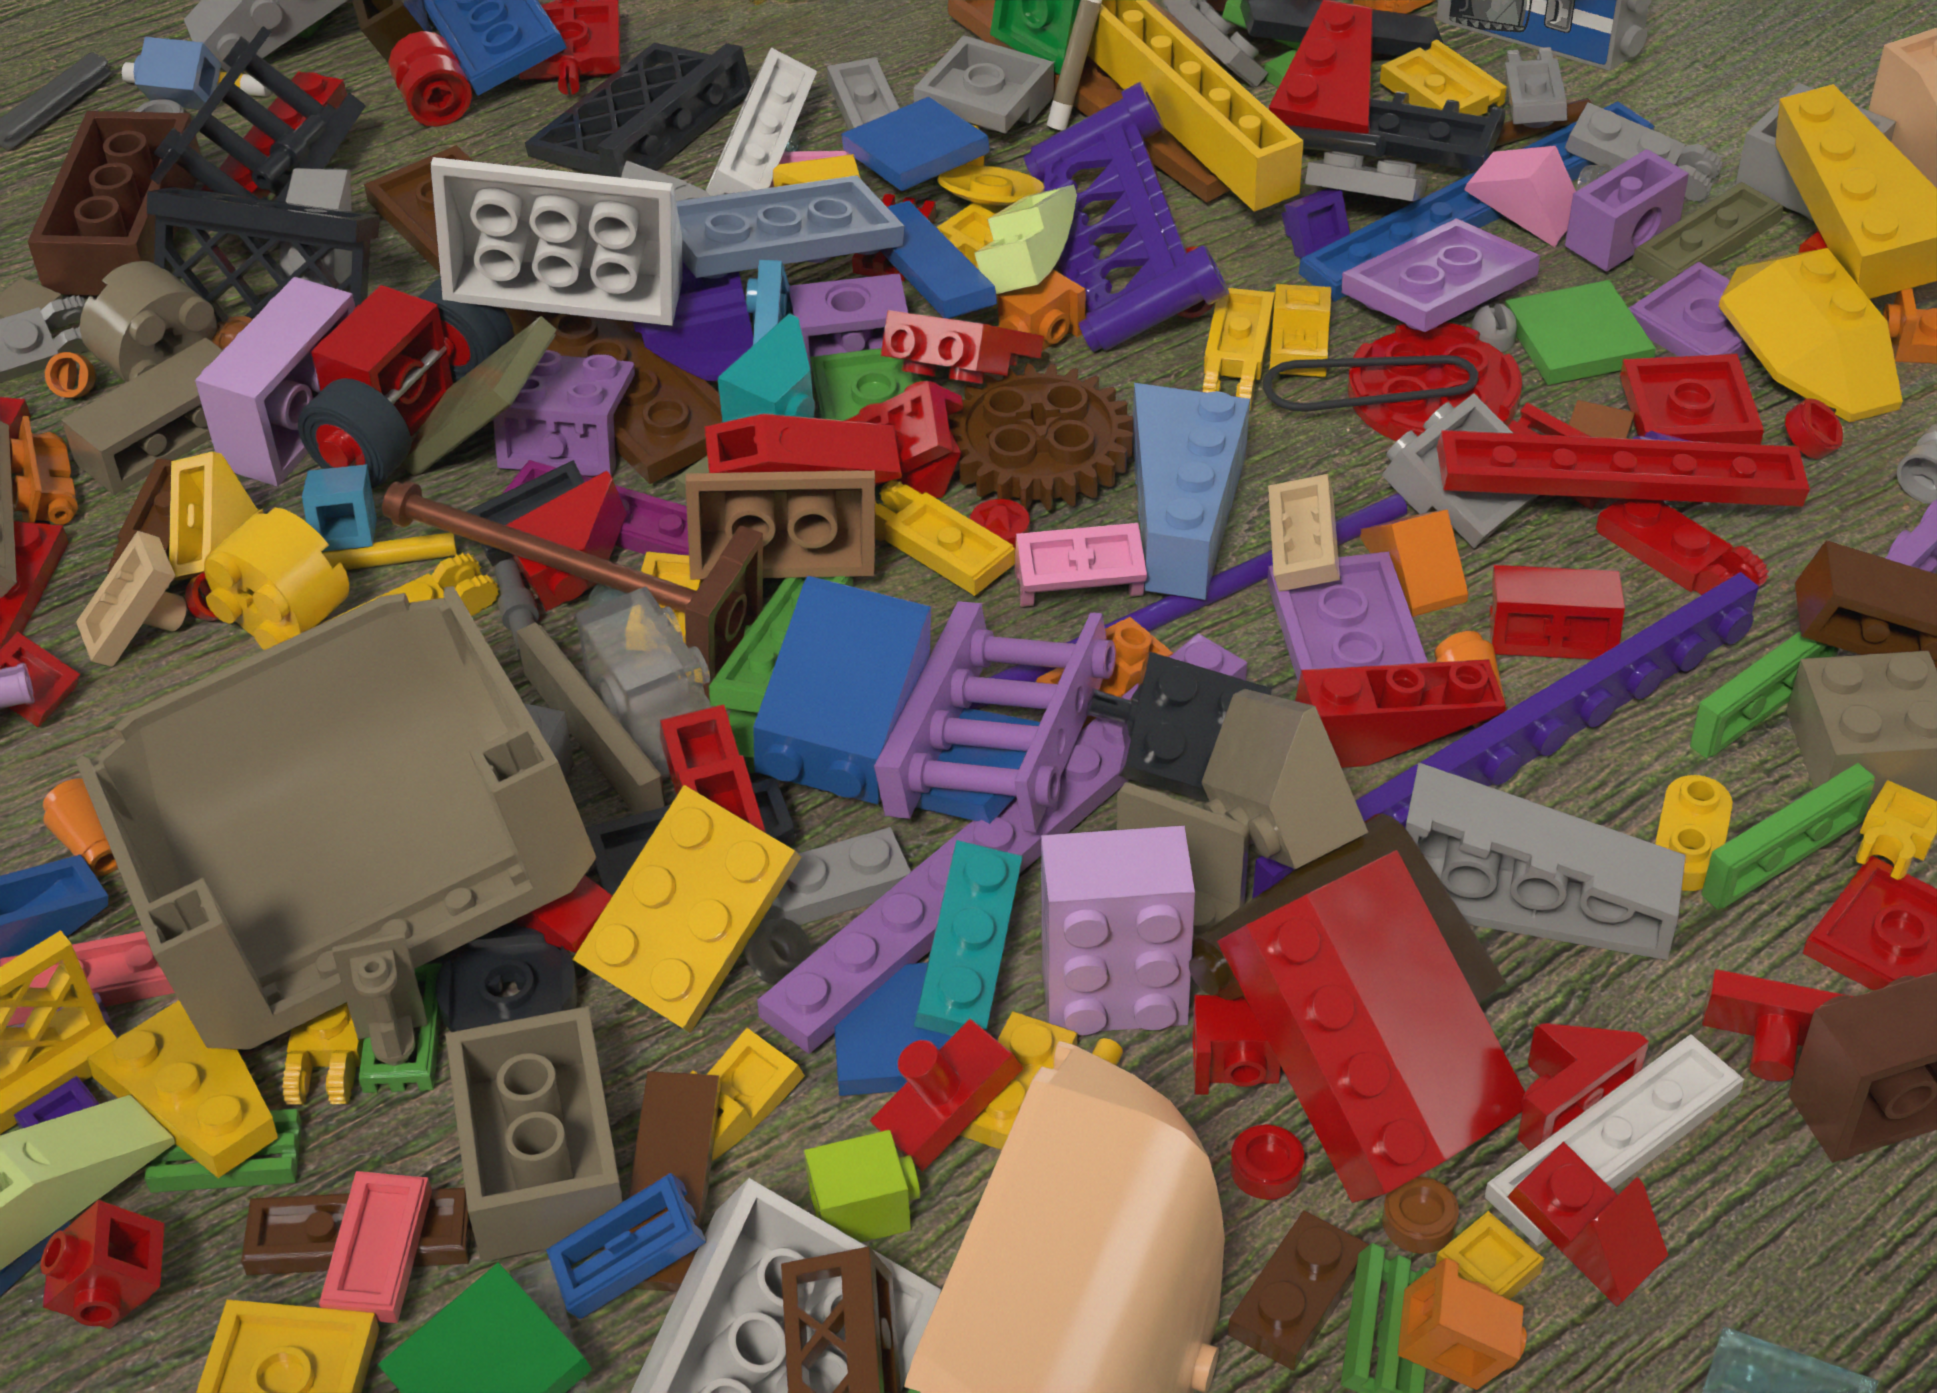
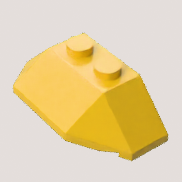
M1828 248L1784 255L1737 267L1720 298L1718 307L1775 381L1807 399L1819 400L1828 407L1836 409L1835 415L1849 423L1900 410L1903 400L1887 320Z

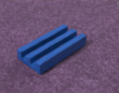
M669 1173L546 1249L568 1312L582 1319L706 1243L702 1230L693 1222L697 1217L692 1205L685 1201L684 1196L687 1195V1191L680 1179ZM664 1208H668V1212L633 1233L628 1231ZM605 1245L606 1250L572 1270L571 1265Z

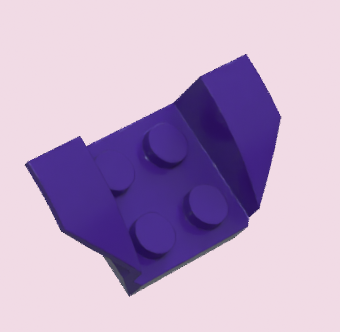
M682 261V284L673 325L633 321L635 331L642 333L644 346L647 349L705 381L718 380V377L753 346L754 337L739 271L727 273L724 277L716 279L696 278Z

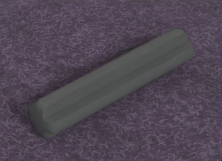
M95 52L88 53L1 117L0 147L7 151L14 149L108 79L111 74V70L107 65L108 60L104 56L97 55Z

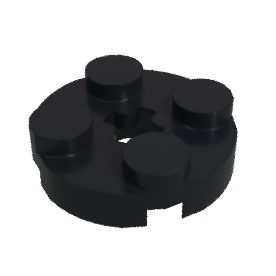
M500 927L468 942L469 950L460 954L453 963L450 955L441 966L436 980V997L444 1025L451 1032L575 1009L578 1000L577 978L570 954L562 945L560 951L556 946L546 943L543 933L527 927ZM509 981L515 982L517 989L521 990L509 997L492 995L501 992L502 983Z

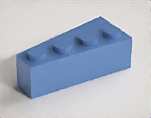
M1134 383V473L1138 492V520H1140L1141 542L1147 572V579L1144 583L1145 591L1206 600L1246 457L1250 409L1249 398L1230 396L1227 393L1218 391L1206 393Z

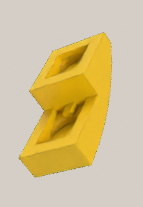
M1276 284L1269 370L1282 362L1328 358L1331 287ZM1295 368L1285 370L1279 374L1326 377L1327 368Z
M748 1028L743 1031L706 1074L719 1075L722 1084L712 1161L736 1145L759 1125L805 1077L797 1063ZM694 1070L690 1072V1074H698Z

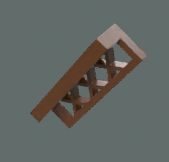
M870 1246L781 1263L788 1393H817L810 1388L809 1369L829 1344L847 1356L848 1370L847 1375L832 1393H901L892 1273ZM841 1276L843 1298L821 1324L805 1312L804 1283ZM844 1325L846 1342L836 1336ZM806 1326L815 1332L808 1343Z

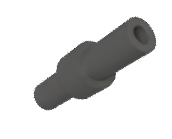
M503 560L495 567V574L501 596L498 599V608L503 625L512 631L517 653L521 658L516 631L537 622L539 613L532 592L524 587L517 562Z

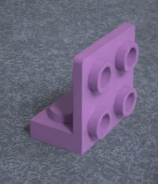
M546 350L512 405L493 419L497 468L521 470L528 460L557 468L574 460L581 475L597 476L607 470L612 476L616 468L613 415L635 375L634 363L630 361H617L609 355H593L587 358L561 356L555 351Z

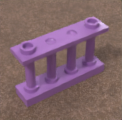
M958 601L874 765L885 816L910 819L921 797V793H928L931 787L1017 796L1023 831L1036 833L1047 806L1053 807L1058 800L1060 776L1087 717L1086 709L1091 692L1094 688L1098 690L1103 678L1109 679L1114 670L1115 645L1112 640H1106L1103 614H1089L1076 644L994 637L992 630L986 629L982 603ZM992 662L1065 668L1058 684L979 677L983 667L988 668ZM972 702L1046 709L1039 726L959 718L963 708H969ZM952 744L1027 752L1020 769L937 761L942 750H948Z

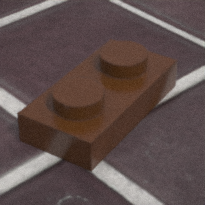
M1303 1210L1229 1318L1228 1336L1295 1371L1355 1280L1358 1254L1369 1244Z

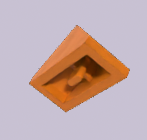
M1448 509L1416 514L1361 529L1360 538L1370 554L1389 551L1412 617L1467 602L1468 589Z

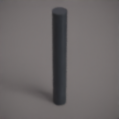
M1286 125L1303 140V148L1382 157L1386 151L1387 142L1383 135Z

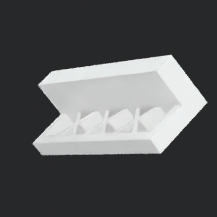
M773 48L770 49L746 96L705 191L710 196L723 195L724 192L730 194L770 187L773 179V169L779 165L817 73L816 70Z

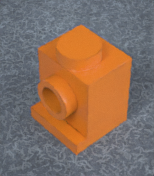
M1052 269L1050 274L1038 285L998 295L999 327L1044 336L1042 351L1052 344L1058 343L1068 333L1078 338L1082 335L1079 322L1085 319L1086 289Z
M1444 1258L1404 1289L1397 1355L1478 1390L1506 1369H1511L1520 1360L1527 1340L1526 1329L1522 1326L1524 1306L1493 1293L1489 1287L1481 1283L1467 1281L1458 1277L1459 1263Z

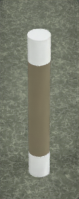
M1080 0L1046 124L1049 127L1058 130L1067 129L1102 0Z

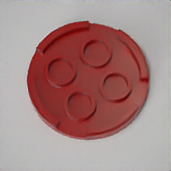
M1444 322L1432 330L1423 332L1411 329L1406 324L1396 326L1395 333L1381 337L1370 344L1363 343L1357 349L1353 358L1458 356L1474 365L1478 371V382L1473 389L1460 395L1354 406L1353 409L1370 428L1389 439L1398 441L1411 430L1417 436L1426 431L1423 428L1424 423L1445 403L1449 402L1455 408L1472 394H1475L1508 426L1515 417L1519 407L1522 375L1513 356L1510 354L1504 355L1491 344L1479 340L1480 332L1477 330ZM1454 364L1350 367L1348 396L1349 398L1456 387L1467 383L1470 375L1467 370Z

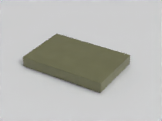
M540 316L448 388L411 443L409 454L400 465L413 476L416 474L420 475L509 408L556 336L554 334L556 329Z

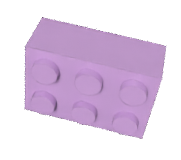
M293 277L196 378L195 382L214 450L217 453L223 454L234 473L278 487L308 454L299 435L298 418L303 408L321 392L311 351L356 308L352 293Z
M1185 826L1041 835L1042 974L1048 1023L1077 1032V1035H1090L1099 1031L1139 1028L1160 1030L1169 1026L1188 1025L1191 977L1189 961L1192 958L1195 889Z

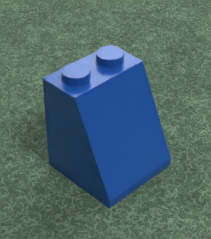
M807 576L753 726L755 772L772 776L781 781H790L832 792L841 797L855 798L878 805L881 795L874 765L930 657L931 606Z

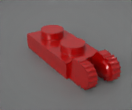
M1619 498L1598 514L1596 524L1598 534L1689 592L1696 591L1703 595L1740 572L1759 587L1769 578L1767 575L1769 572L1766 568L1767 564H1764L1763 559H1760L1757 554L1753 555L1752 551L1743 545L1733 547L1730 543L1661 500Z

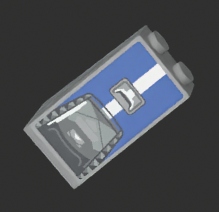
M1438 0L1436 19L1452 26L1536 50L1551 47L1553 55L1611 71L1628 58L1636 56L1643 48L1647 38L1645 25L1648 7L1652 0Z

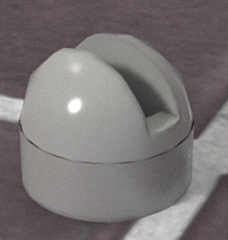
M1495 304L1494 308L1486 305L1478 310L1472 321L1471 328L1480 332L1479 340L1491 344L1500 352L1509 350L1514 345L1516 339L1517 323L1515 314L1503 304Z

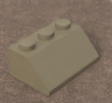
M1243 689L1233 694L1201 782L1209 799V802L1203 805V809L1213 813L1224 814L1235 821L1246 824L1250 829L1249 851L1294 869L1368 833L1316 706L1248 689Z

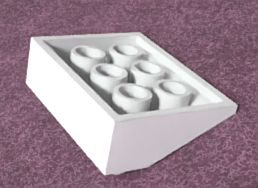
M433 157L431 174L443 300L673 325L682 284V232L673 183Z
M748 1178L715 1211L704 1235L706 1243L699 1246L631 1393H788L781 1263L867 1246ZM874 1251L892 1273L902 1390L914 1353L936 1305L941 1289ZM841 1276L804 1283L805 1312L821 1324L843 1298ZM845 1325L836 1335L844 1342H846ZM806 1326L808 1343L815 1332ZM829 1344L809 1369L810 1388L817 1393H832L848 1373L847 1356Z

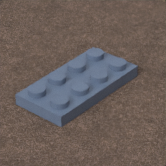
M857 175L676 201L682 232V261L696 278L716 279L724 277L730 272L750 269L758 270L759 260H779L783 264L801 261L818 263L827 261L834 256L853 253L870 255L878 253L881 249L903 246L905 226Z

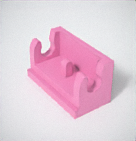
M1138 523L1016 534L1015 576L1016 583L1020 584V606H1034V594L1036 592L1129 584L1130 597L1143 596L1147 572Z

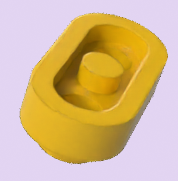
M1701 775L1682 776L1668 786L1655 840L1656 845L1685 854L1681 889L1683 891L1703 889L1712 851L1726 843L1733 805L1729 791L1721 783Z

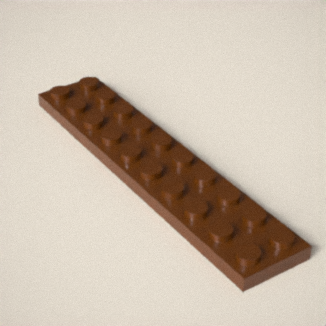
M457 145L364 184L367 201L439 274L440 263L431 162L433 157L473 161ZM503 307L511 320L514 337L542 316L556 329L554 333L556 336L547 350L555 351L561 356L587 358L593 355H609L617 361H630L634 363L635 375L613 415L615 450L649 484L707 456L705 426L722 423L719 393L705 380L684 371L644 346L642 333L635 331L633 321Z

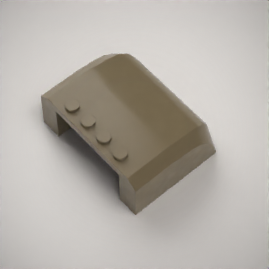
M454 586L445 587L444 598L409 603L405 593L381 596L131 711L115 725L113 729L118 738L92 761L83 755L76 760L152 953L207 1048L252 1049L346 1003L347 1000L332 953L333 946L358 942L369 937H382L404 932L415 969L572 892L597 858L558 760Z

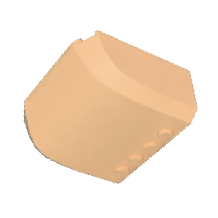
M1062 1041L1058 1042L1054 1056V1068L1049 1069L1041 1066L1032 1079L914 1353L904 1387L921 1393H1194V1390L1207 1393L1213 1379L1219 1355V1347L1212 1346L1211 1342L1219 1321L1225 1242L1223 1218L1217 1185L1209 1157L1193 1128L1169 1099L1135 1075L1075 1045Z

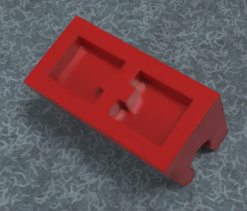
M1494 565L1492 575L1493 605L1489 607L1491 644L1494 647L1495 654L1595 659L1620 644L1625 605L1619 571Z

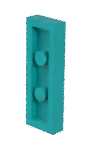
M956 840L914 1027L953 1036L971 1019L982 1029L987 1030L1023 856Z

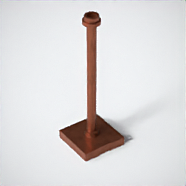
M406 481L403 484L399 482L392 483L383 499V515L391 518L394 525L405 528L413 520L685 613L687 694L710 702L709 685L743 639L746 625H752L762 612L763 533L741 525L721 553L720 558L707 578L703 580L696 591L422 497L421 486L411 481Z

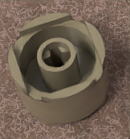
M149 261L131 262L111 271L102 280L107 286L95 300L91 296L87 299L80 319V333L84 345L98 360L125 382L134 379L204 338L211 341L217 330L212 305L172 273Z

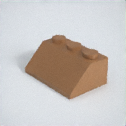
M875 471L686 474L690 579L707 578L740 525L763 533V578L874 576Z

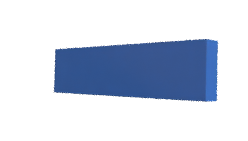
M910 201L887 206L905 226L903 246L881 249L880 252L943 318L951 319L997 304L995 285Z

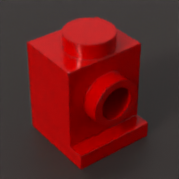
M1194 995L1192 1030L1194 1095H1209V1083H1231L1241 1087L1257 1084H1279L1281 1065L1245 998L1241 996L1234 1000H1225L1217 995Z

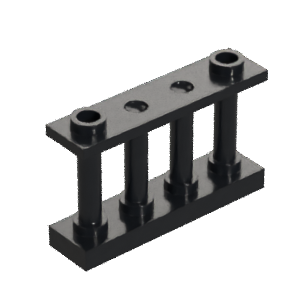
M262 26L251 42L241 36L223 59V62L231 67L184 132L181 134L175 128H172L155 150L154 154L162 159V161L149 178L159 184L176 163L215 193L258 198L188 146L196 134L200 132L252 172L268 158L212 115L221 101L275 142L284 133L295 131L234 84L243 71L306 119L310 115H317L325 122L326 131L309 147L308 157L297 168L324 169L366 105L350 92L337 108H334L329 103L325 106L319 103L256 54L272 33ZM285 171L267 189L274 194L273 201L286 202L293 171ZM264 195L261 197V199L269 200ZM258 238L262 245L266 244L270 240ZM244 241L240 244L251 254H254Z

